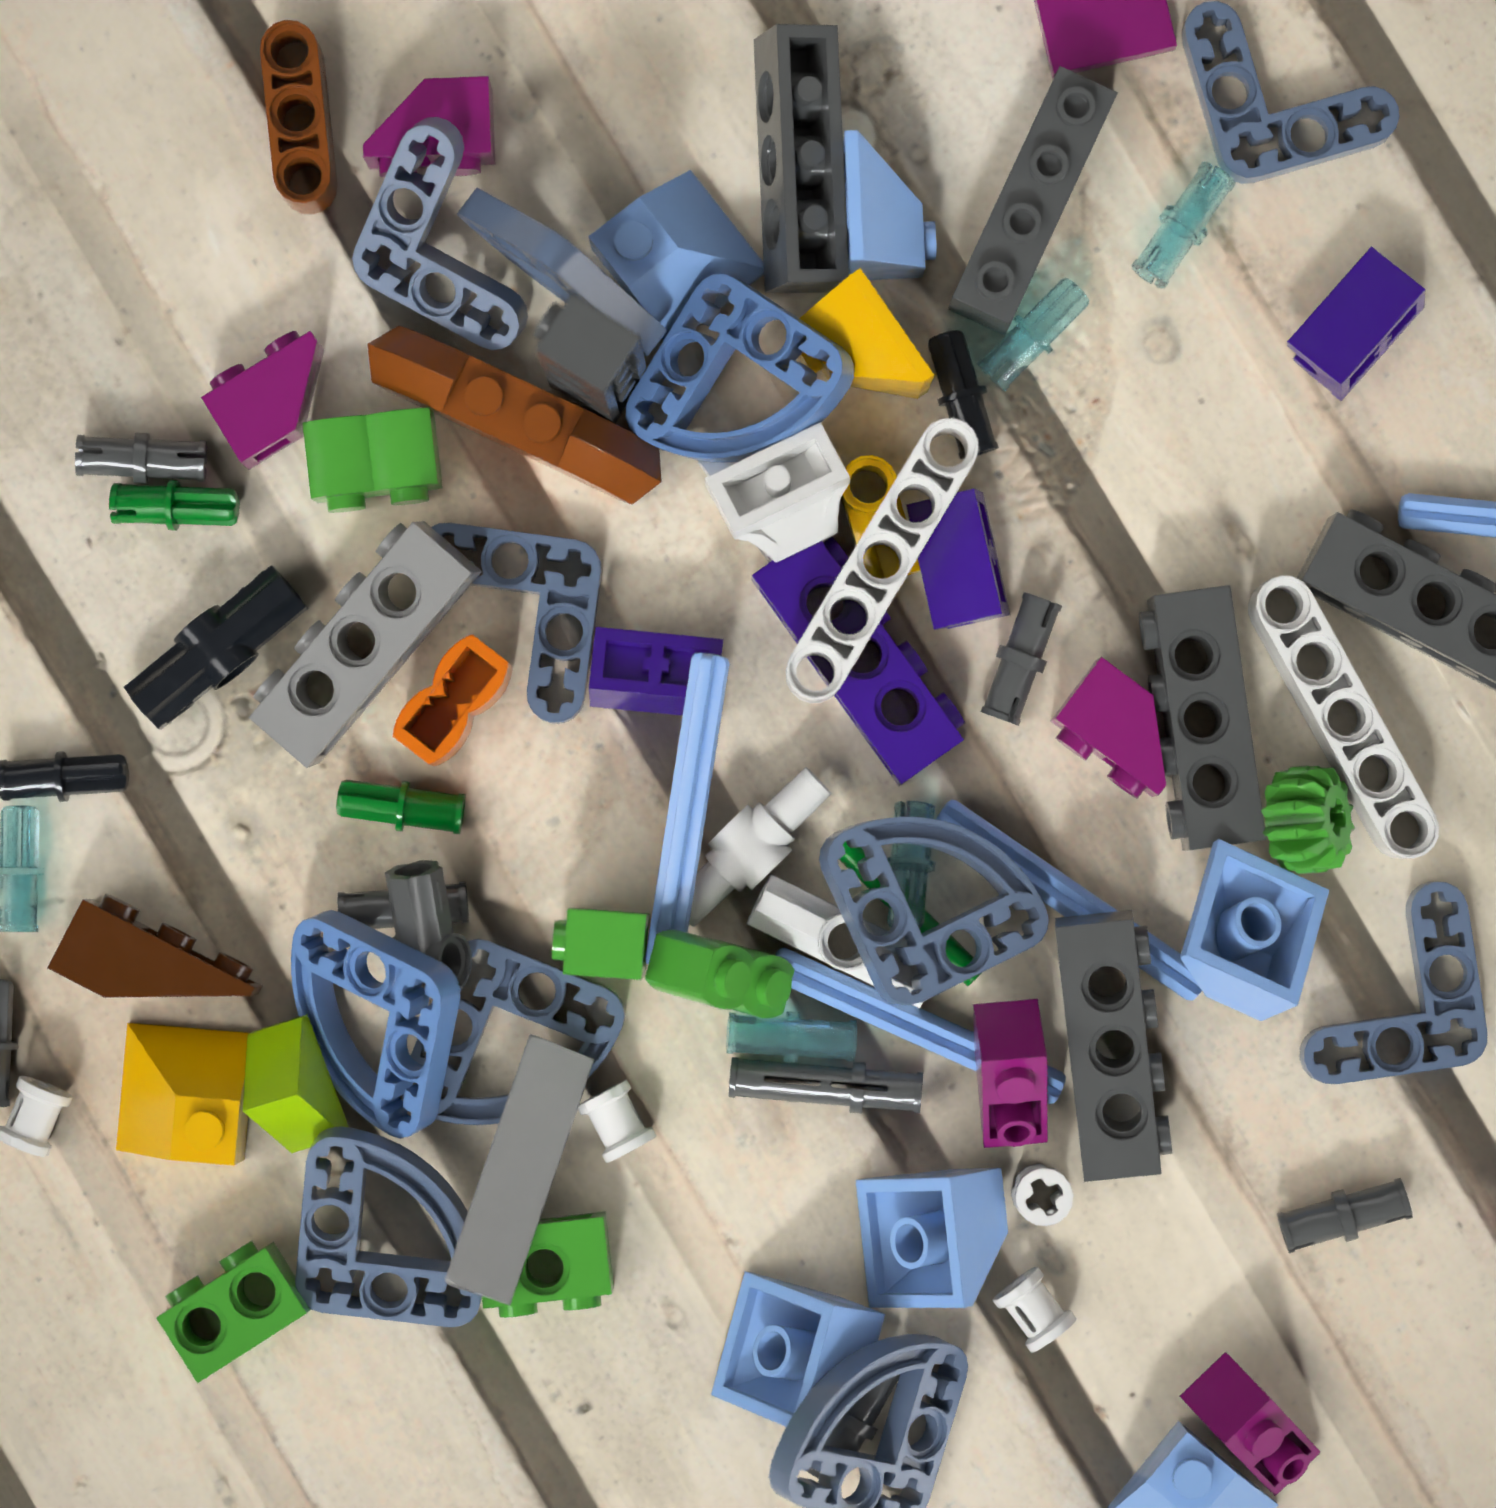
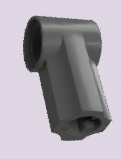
M419 860L409 864L397 865L386 871L385 877L396 934L393 939L445 964L456 976L461 989L467 983L471 973L472 952L466 938L458 933H453L442 867L438 865V861ZM422 982V987L425 988L426 984Z

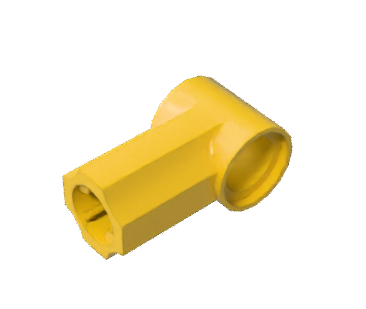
M874 455L860 456L850 461L845 467L850 480L861 471L877 473L883 479L886 490L885 495L874 503H864L856 499L850 490V484L841 496L840 500L845 508L855 545L858 544L897 478L892 466L883 458ZM899 496L896 500L897 510L899 514L906 520V516ZM875 545L864 553L863 564L867 572L879 579L889 578L898 571L899 558L890 547ZM918 558L907 576L921 571Z

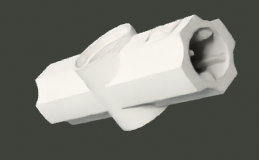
M770 874L752 908L746 924L829 964L835 969L846 972L874 986L859 952L850 958L839 959L834 957L829 950L828 938L830 932L834 927L845 923L838 906ZM863 919L864 926L873 935L881 936L888 932ZM901 938L895 944L877 947L876 951L879 957L882 954L893 953L898 964L899 973L891 978L894 987H907L911 992L913 990L911 979L919 974L916 965H903L895 950L897 947L907 946L906 940ZM923 1002L914 1004L913 1006L920 1008Z

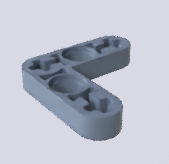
M1207 1L1196 6L1188 15L1181 32L1183 48L1218 165L1223 174L1230 180L1241 184L1255 183L1369 150L1383 144L1396 129L1400 118L1399 106L1390 93L1385 89L1375 86L1362 87L1268 114L1242 23L1236 11L1228 4L1219 1ZM1204 18H1211L1214 26L1225 25L1227 32L1222 35L1219 41L1222 58L1224 60L1230 55L1235 54L1238 61L1222 62L1211 70L1205 71L1203 64H1211L1215 55L1209 39L1203 38L1198 40L1195 35L1200 31ZM1224 76L1238 78L1244 84L1247 91L1245 103L1236 109H1226L1218 105L1212 96V86L1217 79ZM1367 102L1371 111H1382L1384 118L1376 125V133H1370L1366 124H1359L1349 127L1343 132L1342 136L1347 143H1338V124L1330 110H1338V122L1355 117L1361 110V103ZM1309 118L1317 121L1322 126L1325 132V142L1321 149L1315 152H1305L1294 145L1291 139V128L1300 119ZM1269 128H1278V146L1286 158L1285 161L1279 162L1277 160L1278 148L1260 154L1255 161V168H1248L1245 160L1239 159L1234 161L1231 153L1236 151L1240 145V138L1246 137L1250 146H1259L1269 143L1274 137Z
M428 117L409 129L400 141L354 248L352 258L354 270L360 280L369 287L480 347L490 350L503 349L509 346L526 327L528 312L521 296L511 288L425 243L464 153L463 137L457 127L446 119ZM432 136L439 141L437 151L443 156H440L427 168L425 175L416 173L414 171L421 166L427 152V148L422 143ZM396 189H410L419 196L423 205L421 218L411 220L404 218L397 212L393 203ZM382 245L392 250L389 260L394 264L387 270L382 269L378 265L380 255L376 251ZM417 261L421 264V267L414 273L408 284L404 281L411 272L408 268ZM438 272L451 279L456 292L454 301L442 303L433 299L426 289L425 281L427 275ZM471 291L477 294V297L470 303L473 307L465 315L460 312V308L467 302L471 296ZM494 305L504 311L502 321L505 324L499 330L493 329L489 325L491 315L488 311Z
M439 523L432 526L443 538L446 535L454 536L455 545L463 550L476 551L474 539H487L481 553L483 575L478 576L471 586L540 595L527 685V702L532 712L543 721L560 724L574 719L582 710L586 696L602 578L601 562L596 551L587 543L576 539L456 523ZM506 543L521 545L528 554L526 570L522 575L514 579L500 577L492 567L494 552L498 547ZM537 547H551L546 559L553 562H567L570 552L581 553L582 564L591 566L590 576L579 577L576 586L569 587L565 585L566 581L563 574L544 571L546 583H532L539 568ZM560 614L575 616L583 626L581 641L570 650L554 648L546 636L548 623ZM544 654L559 661L580 659L579 671L577 673L565 668L564 688L574 692V699L572 703H562L559 713L548 712V702L538 698L540 687L547 688L551 686L554 673L553 666L540 667L542 655Z
M1428 882L1419 885L1411 892L1406 902V920L1420 1012L1327 1025L1312 1030L1304 1037L1299 1055L1303 1070L1311 1078L1325 1084H1343L1464 1066L1475 1062L1483 1054L1487 1045L1488 1032L1470 915L1465 896L1457 887L1447 882ZM1437 892L1442 902H1451L1453 907L1452 914L1445 915L1442 919L1444 936L1448 937L1458 933L1459 946L1437 945L1425 950L1424 938H1437L1433 919L1422 918L1421 907L1431 904V893ZM1443 955H1451L1457 958L1463 968V979L1460 985L1449 992H1442L1436 989L1429 977V970L1433 961ZM1457 1018V1023L1460 1027L1471 1029L1472 1040L1462 1042V1053L1455 1055L1453 1046L1444 1044L1431 1045L1427 1047L1432 1055V1059L1422 1061L1424 1040L1417 1027L1419 1022L1427 1021L1425 1034L1429 1035L1450 1031V1020ZM1391 1027L1402 1029L1410 1040V1051L1407 1057L1397 1064L1383 1062L1376 1051L1378 1036L1385 1029ZM1364 1031L1362 1050L1369 1064L1368 1069L1359 1070L1361 1058L1358 1057L1338 1060L1336 1062V1071L1333 1073L1328 1072L1326 1065L1315 1063L1314 1052L1324 1049L1325 1038L1331 1037L1333 1044L1338 1047L1359 1046L1354 1037V1032Z

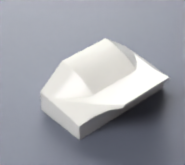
M821 422L705 478L706 488L733 538L751 542L775 562H780L838 533L840 499L850 484V476Z

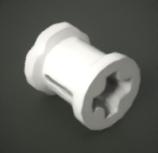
M19 1076L16 1087L20 1090V1093L6 1126H0V1141L23 1152L46 1157L52 1148L48 1143V1139L62 1107H69L73 1096L44 1081L27 1076Z
M627 1079L582 1102L578 1107L581 1115L589 1116L606 1148L602 1156L606 1163L633 1151L656 1137L652 1127L645 1128L627 1094L631 1089Z
M1037 1163L1026 1166L1016 1175L1015 1184L1011 1190V1197L1014 1206L1027 1221L1034 1225L1050 1226L1059 1223L1068 1215L1073 1203V1192L1068 1180L1057 1169ZM1037 1179H1041L1047 1186L1057 1184L1058 1190L1050 1195L1053 1206L1047 1210H1042L1037 1203L1026 1204V1199L1034 1194L1031 1183Z
M1034 1267L1019 1276L993 1299L998 1308H1006L1026 1334L1028 1339L1025 1345L1031 1353L1042 1349L1054 1341L1077 1320L1071 1310H1062L1041 1282L1044 1274L1038 1267Z

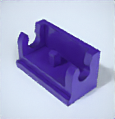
M1371 246L1287 341V346L1296 353L1293 360L1309 375L1331 391L1333 396L1342 401L1424 309L1426 289Z
M975 488L957 492L918 556L934 630L951 629L1010 615L983 492ZM930 499L906 505L909 521L912 523L927 520L932 514Z
M595 627L589 681L590 707L683 716L693 655L695 653H711L722 656L723 639Z

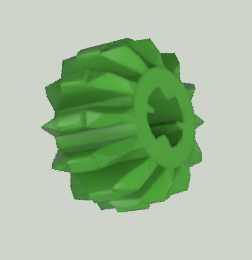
M1320 766L1290 767L1286 771L1275 772L1272 784L1267 785L1264 792L1267 802L1266 807L1261 810L1265 817L1266 825L1263 834L1268 836L1270 856L1277 859L1281 868L1288 871H1296L1298 874L1327 872L1329 869L1342 867L1345 855L1351 852L1350 834L1355 829L1351 821V812L1354 806L1348 802V787L1345 781H1340V777L1334 768H1321Z

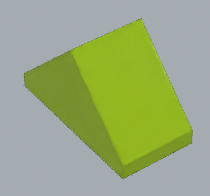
M308 1014L252 1031L247 1037L242 1111L290 1153L310 1148L319 1133L328 1128L349 1127Z

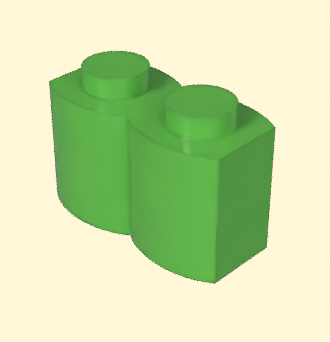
M430 408L402 409L368 415L326 418L302 423L310 496L316 503H327L328 512L330 513L362 510L366 508L365 498L390 495L391 505L423 503L429 501L428 491L443 488L435 415Z
M671 929L656 934L645 980L654 989L719 1009H732L759 1018L769 1019L784 1013L786 1002L791 993L795 969L787 960L776 955L722 940L709 939Z

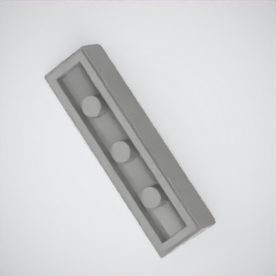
M530 1034L446 1274L445 1282L449 1286L511 1306L594 1063L593 1058Z

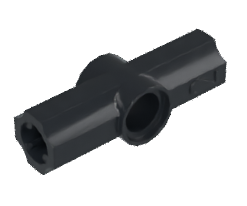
M271 565L247 586L242 587L221 607L215 605L191 621L174 638L176 644L125 685L124 689L139 710L157 729L162 730L165 726L171 724L175 718L187 711L194 702L211 688L218 690L241 674L259 656L257 650L305 612L308 607L289 582Z

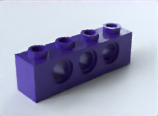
M830 537L825 542L821 541L780 562L772 560L752 575V582L797 644L813 619L806 605L808 595L819 587L831 588L849 559L833 537ZM843 600L842 613L830 621L838 632L846 635L855 634L865 627L866 613L857 602ZM886 611L869 639L878 647L880 652L878 667L868 673H857L851 670L834 697L897 785L900 786L962 742L964 739L957 729L965 724V721L944 692L935 698L920 679L922 675L928 672V669L907 640L897 646L882 626L891 620ZM808 656L807 659L828 687L834 677L831 664L821 656ZM903 690L913 696L917 704V714L911 723L899 726L885 719L881 711V702L888 692Z

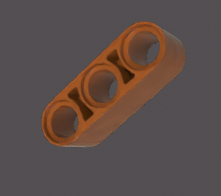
M283 20L274 23L266 30L261 39L260 46L273 179L277 190L291 209L301 214L313 215L329 207L337 194V174L325 60L317 39L306 25L294 20ZM297 42L308 46V56L300 66L291 69L277 65V55L286 44ZM301 104L315 109L314 120L305 130L296 132L284 128V117L293 106ZM304 167H314L320 170L322 173L321 182L312 193L300 195L290 190V180L296 171Z

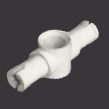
M807 767L765 806L759 802L752 809L748 804L707 844L711 850L705 855L708 862L697 871L689 922L691 926L695 927L734 889L741 892L748 886L752 890L792 851L788 846L795 839L792 833L832 794Z

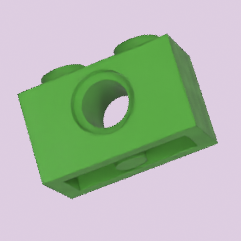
M606 1211L540 1219L511 1306L482 1297L483 1309L498 1307L499 1317L508 1318L538 1313L537 1303L562 1300L563 1310H581L601 1306V1296L611 1295L614 1289ZM548 1249L558 1254L564 1266L563 1275L556 1281L549 1283L536 1280L528 1269V1258L532 1253L537 1250Z

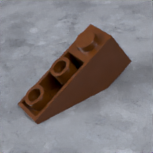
M105 894L101 902L95 899H83L47 967L49 970L104 998L253 996L259 994L263 987L261 984L249 979L253 968L222 952L218 953L214 961L192 950L196 942L194 937L165 923L161 924L158 932L135 920L140 912L139 909L109 894Z

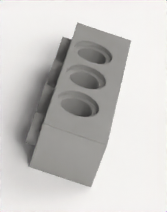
M425 521L412 522L408 528L400 523L384 538L376 549V553L382 557L380 562L367 577L358 572L348 581L335 598V601L341 606L338 612L326 626L320 620L314 623L294 647V650L301 655L285 674L280 669L275 670L253 696L260 704L248 718L306 768L321 763L482 572ZM398 573L407 575L416 587V598L413 604L406 610L396 607L388 596L389 582ZM356 622L367 625L375 637L374 649L366 658L355 655L347 643L348 631ZM314 671L325 673L333 683L334 694L326 706L315 703L308 695L307 681Z

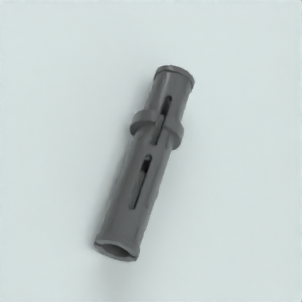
M732 1057L729 1097L735 1098V1096L788 1102L850 1106L849 1113L862 1114L863 1107L920 1113L923 1073L917 1072V1074L871 1070L866 1069V1063L853 1062V1068L796 1062L747 1060ZM766 1078L781 1080L817 1082L821 1085L811 1086L766 1082L764 1080ZM841 1084L859 1087L886 1088L888 1091L882 1092L853 1088H835L831 1085Z

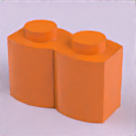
M473 634L461 639L441 659L434 674L433 685L418 692L403 707L396 720L393 737L429 765L435 767L446 762L466 742L472 729L474 716L488 710L503 695L510 682L513 666Z

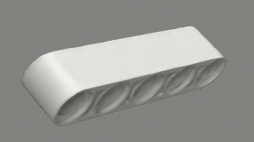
M942 418L932 423L924 431L798 642L786 667V683L791 693L799 700L807 703H822L831 699L840 689L969 473L979 451L978 439L974 430L964 421L956 418ZM940 435L956 437L962 442L965 449L964 460L953 467H945L938 464L930 453V443L932 440ZM908 490H918L927 495L932 503L931 516L927 520L917 523L905 520L897 510L896 500L901 493ZM875 545L888 546L896 552L899 558V569L895 575L889 578H876L867 572L863 564L864 553ZM842 600L857 602L866 613L865 627L855 634L846 635L838 632L830 621L831 608ZM813 655L825 658L831 664L834 676L832 683L828 687L817 691L805 688L799 682L796 673L797 665L801 660Z
M1281 575L1266 581L1254 590L1249 599L1248 614L1251 623L1329 764L1339 775L1340 781H1345L1348 787L1347 796L1374 845L1381 853L1391 858L1411 859L1425 855L1434 847L1438 839L1439 824L1436 815L1311 590L1303 581L1294 576ZM1271 590H1283L1294 599L1296 611L1289 623H1278L1267 614L1265 602ZM1304 645H1313L1319 648L1325 655L1327 661L1326 670L1318 680L1309 679L1298 670L1296 663L1297 654ZM1337 700L1349 703L1357 714V725L1348 736H1342L1334 732L1328 722V711ZM1368 756H1374L1382 760L1388 770V780L1379 792H1372L1366 789L1359 778V768ZM1401 812L1412 815L1419 826V836L1416 842L1408 848L1397 845L1390 833V826L1394 817Z

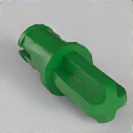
M170 480L167 486L113 483L109 495V510L117 509V511L111 512L110 520L113 524H166L170 531H177L180 524L233 526L237 523L239 517V495L231 488L181 487L178 480Z
M344 780L338 789L336 810L337 814L341 817L396 824V831H403L405 825L449 831L460 835L466 794L455 795L410 788V782L402 781L401 787Z

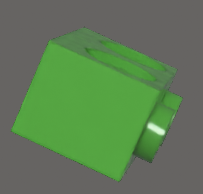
M568 908L567 920H555L552 959L564 960L563 974L642 980L645 977V956L650 913Z
M250 1241L219 1261L225 1270L224 1274L205 1286L197 1275L165 1296L171 1307L156 1317L197 1384L311 1310L296 1289V1276L274 1242L258 1251L253 1241ZM254 1272L263 1273L273 1281L275 1298L271 1304L257 1305L247 1298L244 1292V1281L248 1274ZM195 1308H208L217 1314L221 1323V1331L218 1338L204 1340L194 1334L190 1326V1316Z

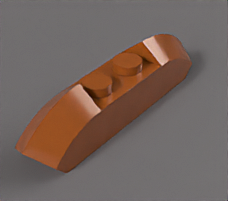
M402 326L393 328L367 344L371 381L375 385L417 406L430 408L434 414L600 492L633 505L662 482L659 448L642 440L636 434L486 362Z

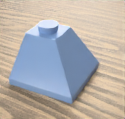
M845 130L843 155L849 275L861 268L868 280L923 278L926 268L925 260H936L937 256L935 221L923 222L922 202L858 130Z
M691 170L638 197L588 236L591 250L621 288L667 330L661 338L663 341L695 288L703 279L712 274H726L751 285L764 275L763 261ZM719 294L714 304L719 309L729 302V296Z
M1218 839L1213 842L1180 959L1206 997L1259 1021L1266 1020L1296 1007L1300 1000L1329 889Z
M949 1169L856 1180L869 1308H966L973 1306L1008 1233L1002 1169Z
M745 1271L711 1395L787 1427L801 1402L823 1376L852 1353L878 1341L885 1314L839 1296Z
M1178 1421L1107 1508H1276L1278 1504Z

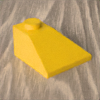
M861 268L850 274L799 318L844 348L851 356L854 364V379L850 387L914 399L920 398L929 391L934 377L933 372ZM802 351L798 357L800 361L815 373L821 370L827 380H829L833 371L826 366L827 361H821Z
M127 1023L116 1150L173 1161L233 1166L244 1161L248 1115L242 1109L247 1037L250 1032Z

